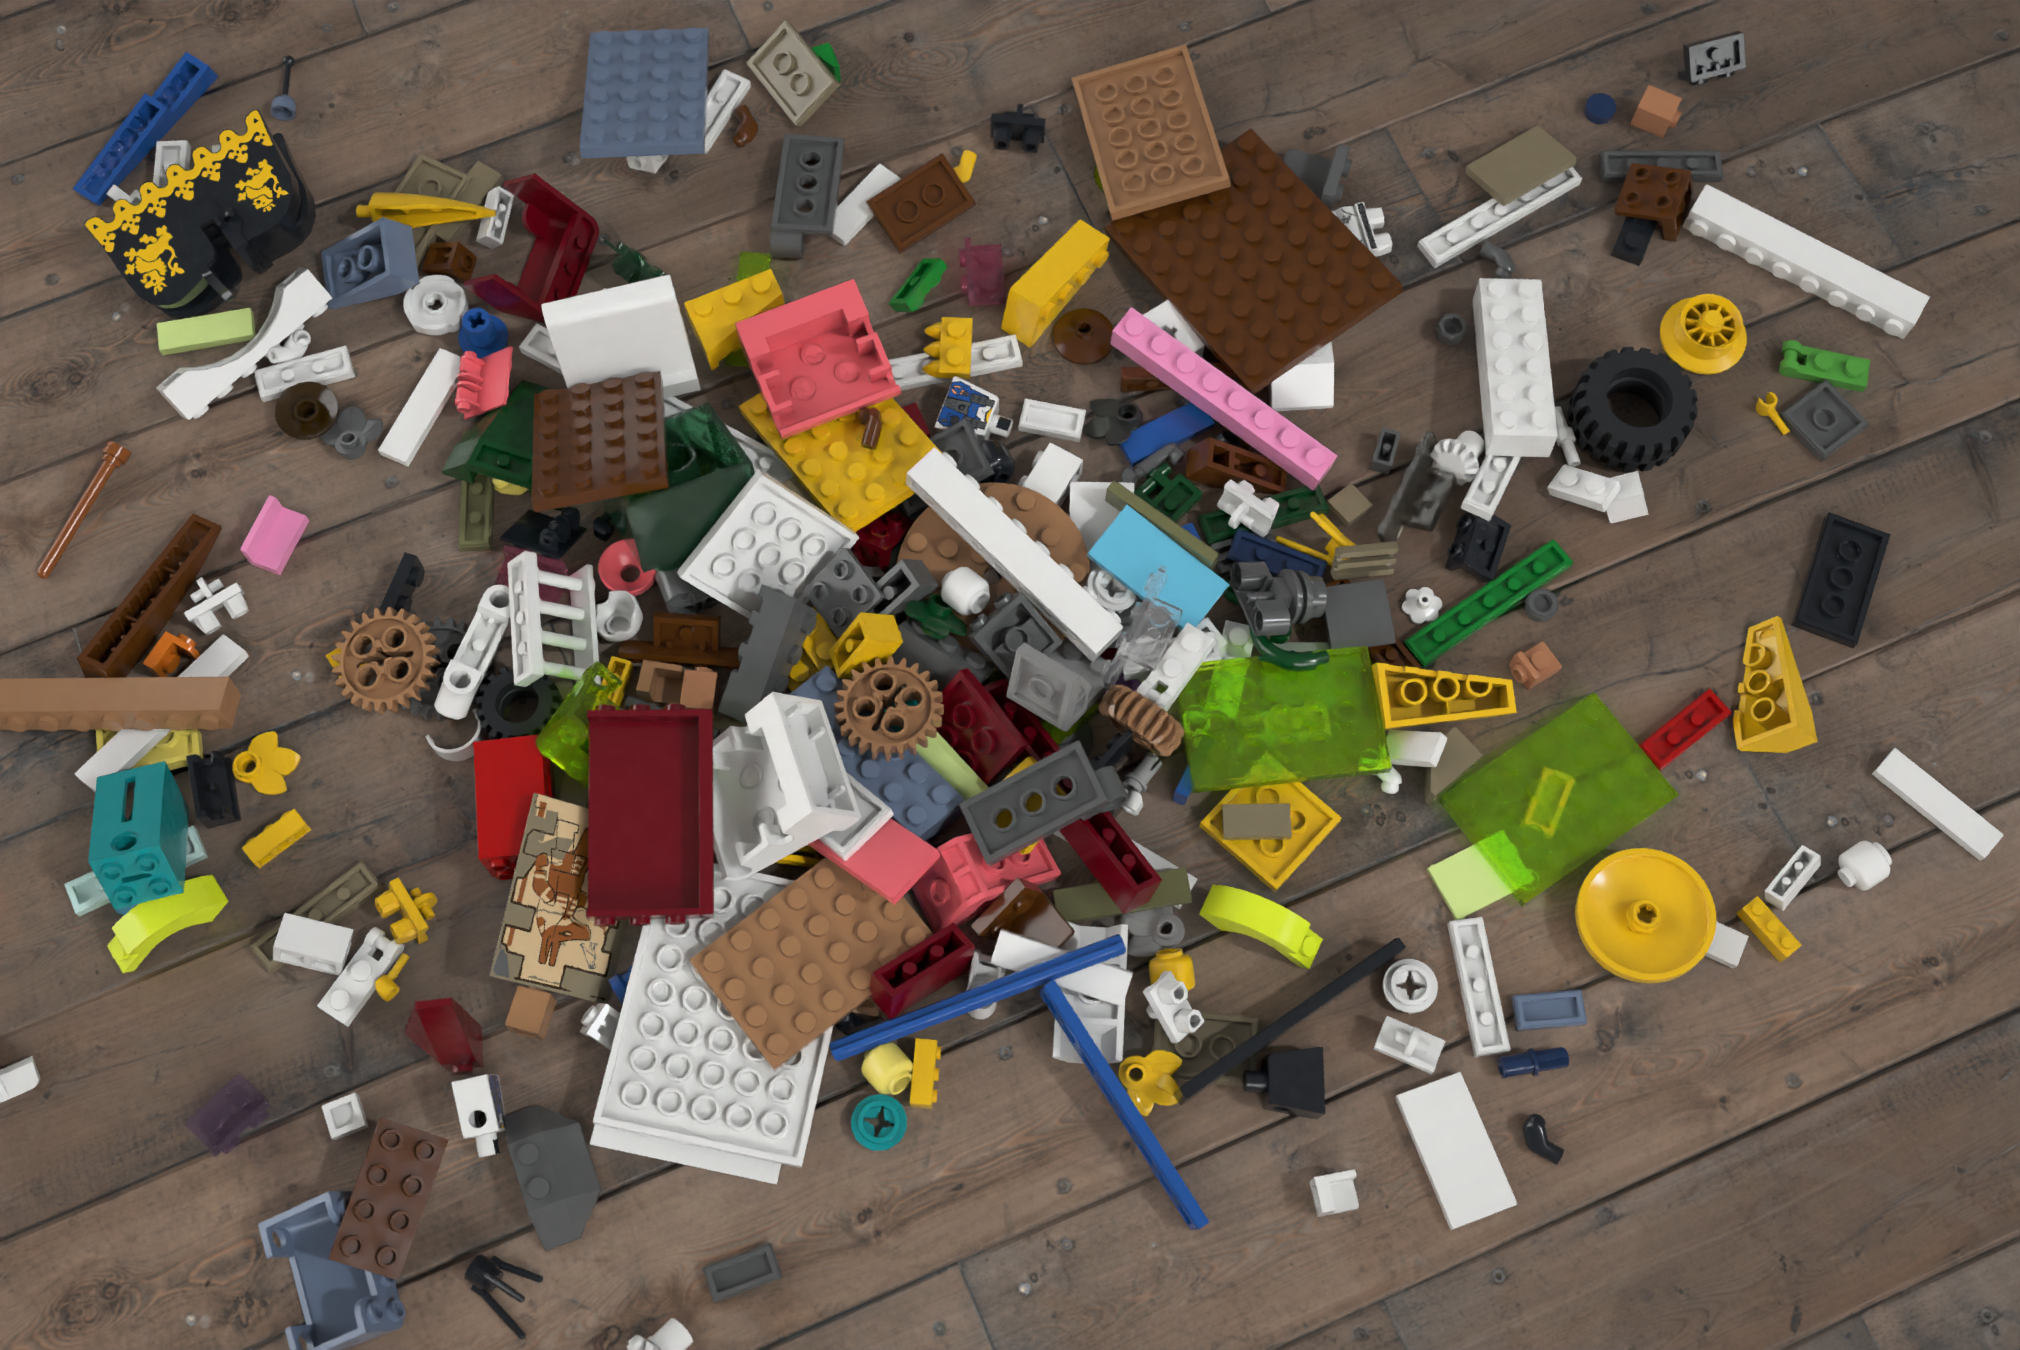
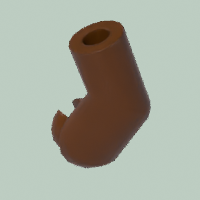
M741 105L734 111L740 124L737 127V132L732 135V141L738 147H744L746 143H751L758 132L757 122L746 105Z
M864 407L859 413L860 423L866 425L861 446L876 450L882 430L881 413L874 407L871 409Z

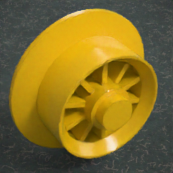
M1702 294L1675 303L1666 312L1660 325V340L1666 354L1673 362L1693 373L1711 375L1724 372L1740 360L1746 348L1747 335L1741 313L1731 301L1716 294Z

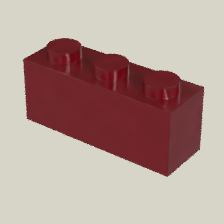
M954 922L872 972L869 990L871 992L870 998L891 1020L970 970L975 945Z

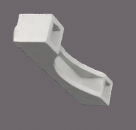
M299 267L276 286L273 304L268 317L259 332L246 346L230 357L216 363L198 367H180L158 385L156 389L182 417L190 420L192 417L194 419L199 418L209 409L208 403L216 397H224L233 389L232 383L240 376L245 378L254 372L257 368L256 363L264 356L268 358V350L270 348L281 347L279 343L287 336H290L292 333L295 334L297 330H303L305 327L303 323L311 316L315 318L322 314L328 308L326 303L332 297L308 269Z

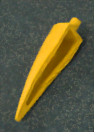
M375 192L370 199L369 205H357L356 214L358 218H372V222L384 217L416 228L496 216V210L447 198L407 193Z

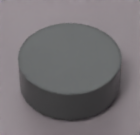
M1542 588L1533 590L1524 602L1526 615L1535 622L1551 620L1559 607L1555 594Z

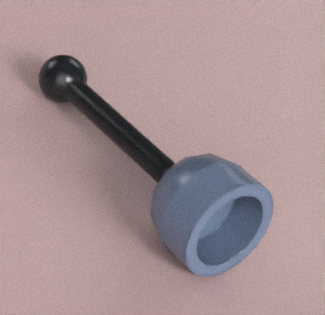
M287 55L282 60L285 66L282 96L274 97L271 103V115L282 121H290L296 115L295 101L288 95L291 67L294 66L295 60L292 56Z

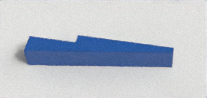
M185 52L151 97L146 93L142 96L73 187V190L100 206L108 197L106 193L113 185L118 187L154 148L157 141H160L219 76L209 65Z

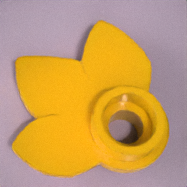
M275 731L265 732L252 739L248 751H244L236 756L232 770L239 781L247 784L252 783L259 793L278 795L287 790L283 777L289 775L297 768L301 761V756L291 749L278 747V735ZM249 764H256L252 772H246Z
M1154 1050L1145 1057L1131 1055L1121 1062L1118 1072L1119 1079L1127 1088V1094L1141 1115L1148 1116L1154 1103L1165 1106L1178 1103L1174 1095L1179 1086L1171 1076L1182 1064V1059L1178 1055L1165 1050ZM1137 1067L1142 1070L1143 1074L1139 1079L1130 1077L1129 1072L1132 1068Z

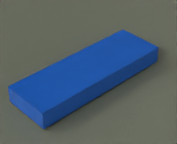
M1189 403L1132 431L1130 438L1118 446L1133 468L1166 444L1173 442L1180 445L1213 429L1215 423L1211 416L1193 403Z

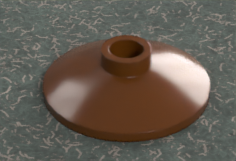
M1087 308L1075 309L1067 312L1058 320L1054 328L1053 341L1059 354L1066 360L1081 365L1093 364L1101 361L1111 352L1113 345L1110 342L1114 328L1109 319L1096 310ZM1087 329L1090 332L1087 334H1083L1079 330Z

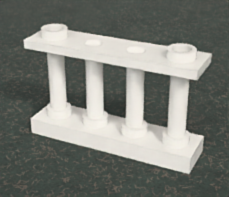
M524 551L507 563L514 685L527 687L542 676L550 675L576 680L577 696L583 697L601 686L600 681L602 677L599 667L593 566L587 564L570 576L539 570L537 567V553ZM538 583L570 590L571 606L541 600ZM540 613L571 619L573 636L543 631ZM542 644L573 649L575 667L545 661L542 654Z

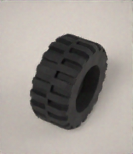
M1622 347L1619 353L1616 349L1605 352L1603 357H1597L1591 362L1589 368L1585 369L1571 396L1568 420L1572 422L1570 427H1572L1575 437L1579 436L1580 438L1577 444L1583 451L1588 449L1591 452L1590 458L1598 462L1600 459L1606 462L1605 467L1613 470L1617 466L1622 467L1623 472H1634L1639 467V470L1644 472L1652 470L1654 465L1661 466L1677 453L1694 426V421L1698 414V407L1695 405L1698 398L1695 389L1690 390L1693 383L1687 374L1683 376L1680 365L1676 362L1670 363L1666 360L1668 356L1660 352L1656 355L1650 353L1651 349L1643 347L1639 351H1634V347ZM1617 392H1628L1642 397L1653 407L1658 418V424L1651 427H1634L1622 422L1610 410L1606 396Z

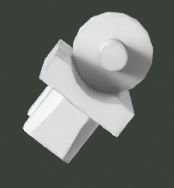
M1229 480L1225 484L1224 493L1217 507L1231 516L1228 522L1231 528L1236 529L1242 523L1263 538L1270 530L1279 508V503L1271 497L1260 500L1254 496L1255 490L1253 485L1246 480L1238 483Z
M201 577L196 580L200 589L190 596L195 603L205 597L207 600L184 612L189 622L196 623L206 635H209L222 627L214 614L218 609L225 606L232 619L239 618L249 612L247 603L242 596L246 593L241 585H238L236 582L221 592L214 594L215 591L224 587L221 580L218 578L207 584L204 578Z
M1164 971L1154 984L1143 991L1150 1004L1146 1009L1148 1015L1152 1019L1158 1018L1171 1043H1179L1188 1033L1195 1032L1203 1024L1204 1019L1199 1010L1192 1009L1187 1001L1188 990L1183 981H1176L1171 971Z
M1386 1016L1373 1049L1433 1074L1445 1040Z

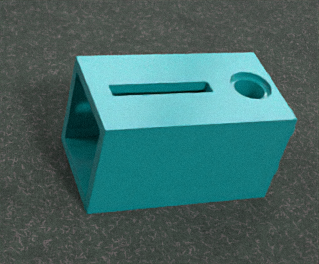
M166 761L97 777L88 863L114 909L184 893L189 808ZM135 782L133 809L129 818H126L128 783Z

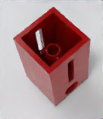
M542 734L473 742L478 859L490 875L498 880H511L514 877L534 793L556 799L554 758Z

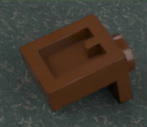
M459 241L430 243L422 271L428 276L454 275L464 283L466 280L471 279L477 257Z

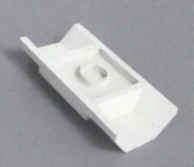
M1068 922L1074 929L1075 934L1061 947L1062 949L1074 951L1119 934L1126 947L1125 954L1104 962L1126 969L1128 925L1090 927ZM1059 986L1107 1063L1122 1062L1125 1000L1123 1006H1119ZM1055 1019L1053 1058L1069 1063H1083Z

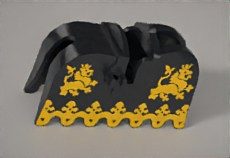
M252 110L246 115L244 122L247 130L245 134L238 135L232 129H225L220 132L218 137L220 149L218 152H211L203 146L195 148L192 152L194 162L192 169L185 170L179 164L169 165L165 172L167 178V185L165 187H158L150 181L142 183L139 187L141 197L139 204L132 205L126 199L116 200L112 207L114 213V220L108 223L102 218L94 216L87 219L84 223L85 227L104 248L135 293L171 318L185 319L203 316L213 311L222 302L226 301L229 303L236 298L235 296L238 295V291L235 287L242 281L243 273L241 267L229 251L232 247L256 273L262 275L274 266L273 261L292 252L303 244L312 231L316 218L314 197L292 157L283 134L276 133L272 136L259 110Z

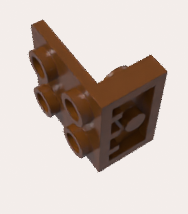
M1632 163L1615 205V214L1659 221V227H1663L1664 240L1676 241L1693 196L1692 171Z
M1018 877L971 925L979 936L993 939L996 942L1000 930L1004 929L1059 948L1075 934L1074 929L1038 885Z

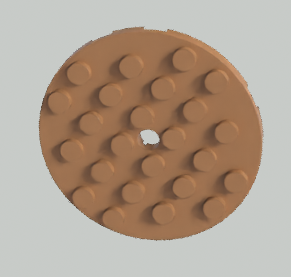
M1008 483L979 484V490L988 498L990 496L994 497L1002 505V512L1011 520H1018L1025 527L1026 535L1034 542L1039 541L1045 545L1050 552V557L1058 565L1062 563L1067 566L1074 575L1073 579L1081 587L1085 586L1090 575V562L1086 556L1088 553L1081 533L1066 512L1049 498L1026 487ZM930 507L921 513L907 532L897 563L901 559L922 560L939 584L931 594L941 595L942 579L951 570L954 571L959 567H968L984 578L987 571L994 569ZM1004 577L998 583H988L990 599L981 612L961 615L955 609L951 610L954 616L964 622L967 628L966 635L972 631L969 625L975 618L981 614L988 616L996 609L993 603L1005 592L1010 594L1018 592ZM1036 609L1063 642L1066 637ZM949 632L948 635L954 637L960 645L971 652L982 655L966 635L960 636ZM986 659L988 663L994 666V664L991 661ZM996 667L993 672H1000Z

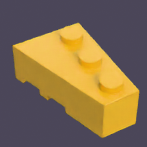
M769 269L684 302L691 327L710 369L713 371L719 366L718 362L731 352L735 354L741 349L735 323L785 305L783 293L772 270Z

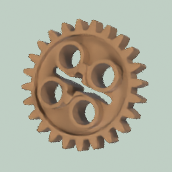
M388 607L385 614L380 609L375 608L374 618H371L366 613H362L363 623L359 624L352 620L351 625L354 630L351 633L344 630L341 632L346 638L345 643H335V646L342 650L341 654L332 656L333 660L340 663L339 666L332 669L334 674L341 676L336 680L335 684L344 688L341 693L344 697L351 699V703L355 706H362V709L371 713L375 708L376 712L384 715L386 708H388L391 712L397 713L399 703L409 709V698L413 697L421 701V695L418 691L421 688L430 691L431 688L426 683L427 678H437V675L430 671L431 667L440 665L439 661L432 658L433 655L440 652L438 647L431 645L437 638L432 633H427L430 627L424 622L420 623L421 619L415 614L410 616V613L402 608L397 613L395 609ZM404 635L403 643L395 647L396 640ZM373 643L371 651L364 655L365 647ZM408 666L407 675L400 679L401 670ZM377 674L376 681L368 686L370 677Z
M889 656L885 665H882L879 658H875V667L872 668L866 662H863L862 673L852 669L851 676L853 681L848 679L842 680L844 690H837L836 694L839 702L834 703L835 712L838 713L835 716L836 724L842 725L840 727L842 737L849 736L848 745L852 747L859 743V754L861 755L870 749L872 751V759L874 760L880 752L884 753L886 761L890 760L892 753H897L899 759L903 760L904 751L907 749L914 756L917 755V744L927 748L928 739L926 736L936 738L937 731L935 727L942 726V717L939 715L944 714V704H941L943 694L937 691V680L929 682L930 672L927 670L919 674L918 663H915L911 668H907L906 658H903L899 665H894L892 656ZM881 685H888L891 687L889 690L881 691L877 689V687ZM902 686H905V688H903V689L900 691V693L897 694V692L899 691V689H900ZM910 700H916L920 702L916 706H908L905 704ZM866 710L873 712V714L868 717H862L859 715L860 712ZM879 723H881V726L878 728V730L873 731V729H875L879 725ZM892 726L902 728L897 733L889 732L887 729Z

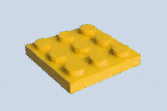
M1265 753L1200 822L1199 827L1272 891L1276 892L1340 823L1342 818L1271 756ZM1290 803L1292 834L1290 839L1223 840L1222 805Z

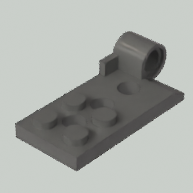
M784 134L771 223V257L802 259L804 254V234L833 235L845 149L844 138ZM809 160H815L819 162L814 166H809L805 164ZM806 183H812L816 185L814 188L811 189L802 188V186ZM801 207L812 208V210L807 213H802L798 211V209Z
M1078 740L965 800L959 806L986 864L992 866L1079 819L1085 821L1098 813L1108 812L1121 806L1129 799V796L1114 766H1107L1094 771L1081 742ZM1071 779L1073 783L1072 791L1066 796H1059L1056 791L1059 781ZM1036 794L1041 795L1043 800L1041 808L1036 812H1029L1026 807L1029 797ZM1005 810L1011 811V824L1006 828H999L996 822L999 813Z

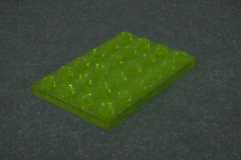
M1357 646L1327 649L1326 651L1330 657L1329 663L1318 665L1315 670L1303 672L1288 671L1272 663L1259 661L1258 656L1202 662L1177 697L1181 726L1184 729L1183 737L1193 793L1389 773L1392 765L1368 647ZM1316 650V651H1312V652L1315 653V652H1320V651H1324V650Z
M1593 692L1442 795L1438 801L1523 907L1672 802L1679 794L1597 694Z

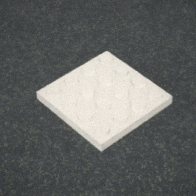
M758 469L678 569L677 573L681 579L750 619L753 610L758 612L760 610L763 597L758 594L762 584L806 604L809 598L804 593V588L843 548L851 549L859 539V536L855 531L849 529Z

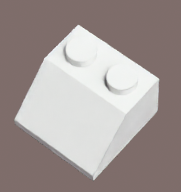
M1331 342L1268 385L1270 407L1275 411L1333 408L1334 358Z

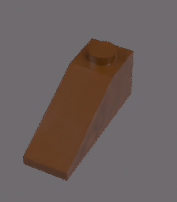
M1211 437L1188 449L1187 479L1213 488L1224 489L1225 484L1229 480L1235 483L1246 480L1253 485L1255 493L1274 495L1286 491L1287 472L1269 458Z

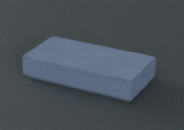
M1582 990L1514 995L1511 998L1517 1031L1575 1027L1587 1024Z

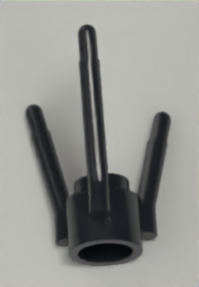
M479 1254L467 1268L464 1278L473 1284L471 1290L481 1296L520 1339H524L526 1334L489 1294L487 1289L493 1291L497 1287L518 1302H524L525 1297L501 1280L503 1272L500 1270L539 1283L543 1281V1277L506 1263L495 1255L489 1259L483 1254Z

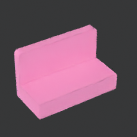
M269 495L240 550L251 565L281 575L309 519L306 515L284 508L276 497Z

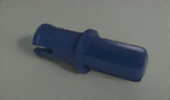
M1564 1047L1534 1051V1049L1529 1048L1527 1053L1498 1056L1497 1063L1500 1076L1503 1079L1529 1073L1537 1076L1541 1071L1566 1068L1569 1066V1055Z

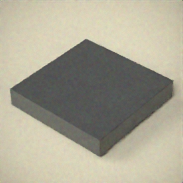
M1824 380L1779 415L1787 428L1821 463L1869 426V423L1827 380Z

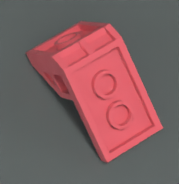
M969 833L955 837L937 847L936 849L939 850L940 857L911 888L935 934L953 922L959 927L985 912L1017 877L1041 885L1056 880L1062 873L1044 839H1041L1029 854L1022 855L1018 851L989 866L986 864L973 834Z

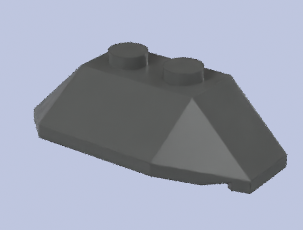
M538 1104L505 1116L509 1152L528 1214L544 1250L549 1251L580 1239L601 1192L581 1124Z

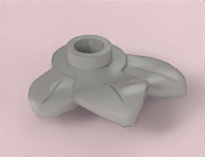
M1172 906L1120 915L1122 924L1128 925V931L1133 934L1132 939L1127 945V954L1133 957H1153L1162 947L1171 948L1178 945L1185 934L1184 924L1179 917L1173 914ZM1164 926H1173L1169 934H1162Z

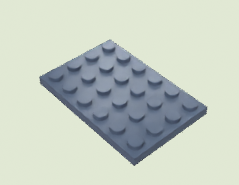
M692 27L670 30L590 32L580 138L581 158L705 154L710 40L708 28Z

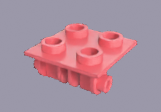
M507 347L480 359L477 358V354L473 351H465L464 356L460 357L459 371L462 373L458 374L459 382H457L454 404L457 406L458 412L464 413L465 420L506 405L509 396L508 386L512 369L513 347Z

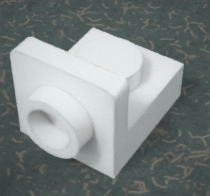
M598 1003L596 1007L592 1005L581 1019L583 1027L580 1033L591 1037L611 1051L620 1013L605 1003Z

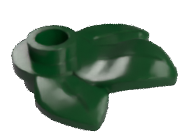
M930 594L929 598L924 599L923 602L910 601L905 608L906 614L921 621V629L933 639L943 640L948 636L949 632L960 636H965L967 633L964 622L953 615L951 611L953 608L945 603L939 594Z

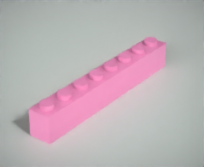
M1131 307L1112 331L1111 345L1314 491L1337 458L1335 453Z

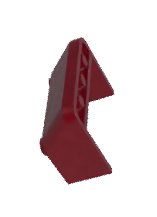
M536 173L505 181L503 185L505 189L526 204L522 213V222L525 229L536 237L518 286L505 281L497 274L466 280L463 286L502 313L545 323L541 304L577 295L599 237V226L590 214Z

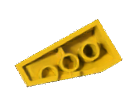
M1776 616L1749 627L1743 663L1746 665L1744 679L1742 683H1739L1737 692L1741 697L1739 708L1734 710L1733 715L1737 749L1749 752L1788 753L1818 742L1813 714L1782 619Z

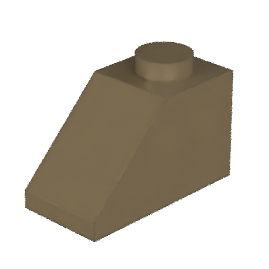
M1456 726L1448 733H1445L1443 730L1440 731L1448 738L1436 767H1425V802L1429 806L1473 769L1483 756Z

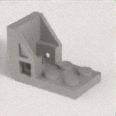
M1067 638L1049 656L1023 643L1016 650L1006 697L1067 732L1119 679L1121 669L1100 656L1092 662Z

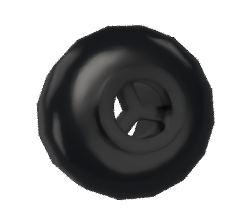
M981 441L980 443L994 470V474L980 481V483H1007L1016 467L1013 457L1000 441Z

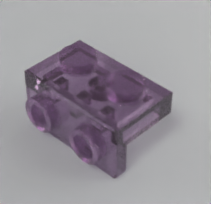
M238 1072L188 1118L184 1124L210 1149V1153L214 1157L221 1151L227 1154L241 1141L238 1135L248 1126L254 1129L268 1116L269 1113L266 1109L270 1106L269 1100L246 1077Z

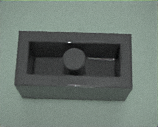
M1382 427L1369 470L1389 475L1401 432Z

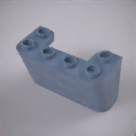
M328 1191L258 1224L266 1258H289L306 1325L290 1326L285 1329L290 1350H302L299 1343L300 1336L306 1341L307 1350H344L400 1329L404 1323L406 1311L403 1303L400 1301L395 1279L335 1262L328 1258L352 1191ZM273 1231L280 1239V1248L273 1241Z

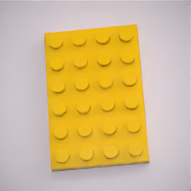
M761 392L738 406L741 415L825 513L855 532L914 495L915 492L906 485L907 472L934 447L942 454L893 398L867 407L869 409L874 407L881 413L882 430L876 450L861 446L866 425L861 424L859 421L860 410L782 440Z

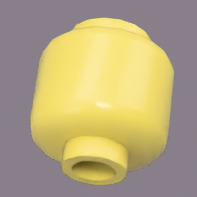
M888 1042L865 1052V1060L861 1067L862 1074L876 1091L881 1094L891 1093L896 1095L905 1090L911 1083L913 1063L896 1044Z

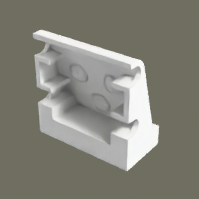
M670 275L541 304L545 324L568 389L580 383L592 384L603 382L613 377L625 378L636 376L641 372L653 373L661 371L664 399L701 390L687 331Z
M771 692L745 714L748 726H730L713 740L714 851L723 880L734 881L747 878L833 830L845 831L862 818L821 700Z

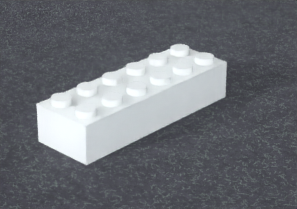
M1479 278L1472 302L1486 455L1549 457L1558 435L1542 282L1537 279Z

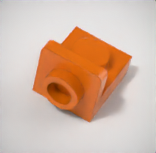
M165 631L142 664L153 675L166 677L178 667L182 654L194 660L201 654L195 649L197 643L181 633L176 637Z

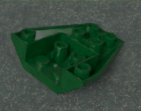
M522 380L509 392L506 405L491 410L454 446L442 470L443 475L473 484L479 473L528 488L531 496L534 394L551 388ZM564 507L556 508L555 510L562 511Z

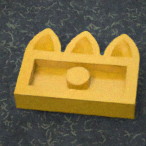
M942 317L941 322L934 323L924 330L931 338L940 340L930 343L923 348L926 354L939 359L929 362L922 367L925 373L936 378L953 379L956 376L961 379H970L973 318Z

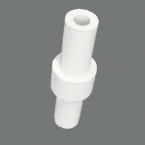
M1556 406L1557 445L1562 447L1568 466H1578L1581 461L1574 445L1576 441L1572 427H1568L1562 408Z

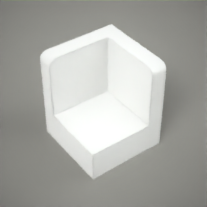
M1638 471L1611 477V479L1619 481L1621 490L1606 509L1610 523L1649 515Z
M1355 1169L1314 1177L1310 1181L1318 1217L1356 1210L1359 1207L1353 1182L1357 1177Z

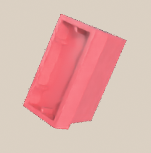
M854 279L735 323L743 354L782 440L859 411L864 407H870L901 395L900 386L896 385L892 374V367L877 332L873 331L869 313Z

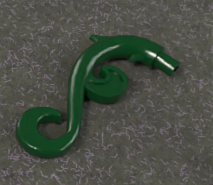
M1229 576L1224 580L1230 585L1223 592V596L1228 601L1240 605L1232 589ZM1249 625L1252 642L1261 654V656H1258L1259 661L1269 662L1279 668L1296 672L1315 670L1318 665L1329 663L1330 657L1326 650L1315 653L1312 651L1295 652L1293 650L1286 651L1275 646L1273 643L1283 644L1290 639L1292 634L1291 626L1286 635L1270 636L1268 639L1266 636L1254 635Z

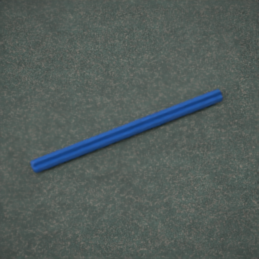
M1116 934L834 1040L830 1043L832 1056L836 1061L846 1059L881 1044L891 1042L1120 956L1126 952L1125 944L1122 937Z

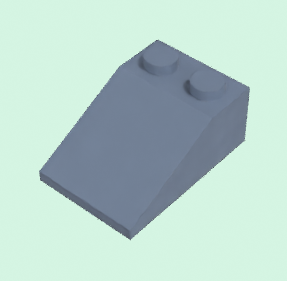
M382 217L321 251L325 288L332 297L327 302L329 309L342 308L398 295L419 284L411 226Z

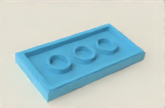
M1129 505L1123 508L1086 555L1181 631L1187 622L1197 627L1230 585Z

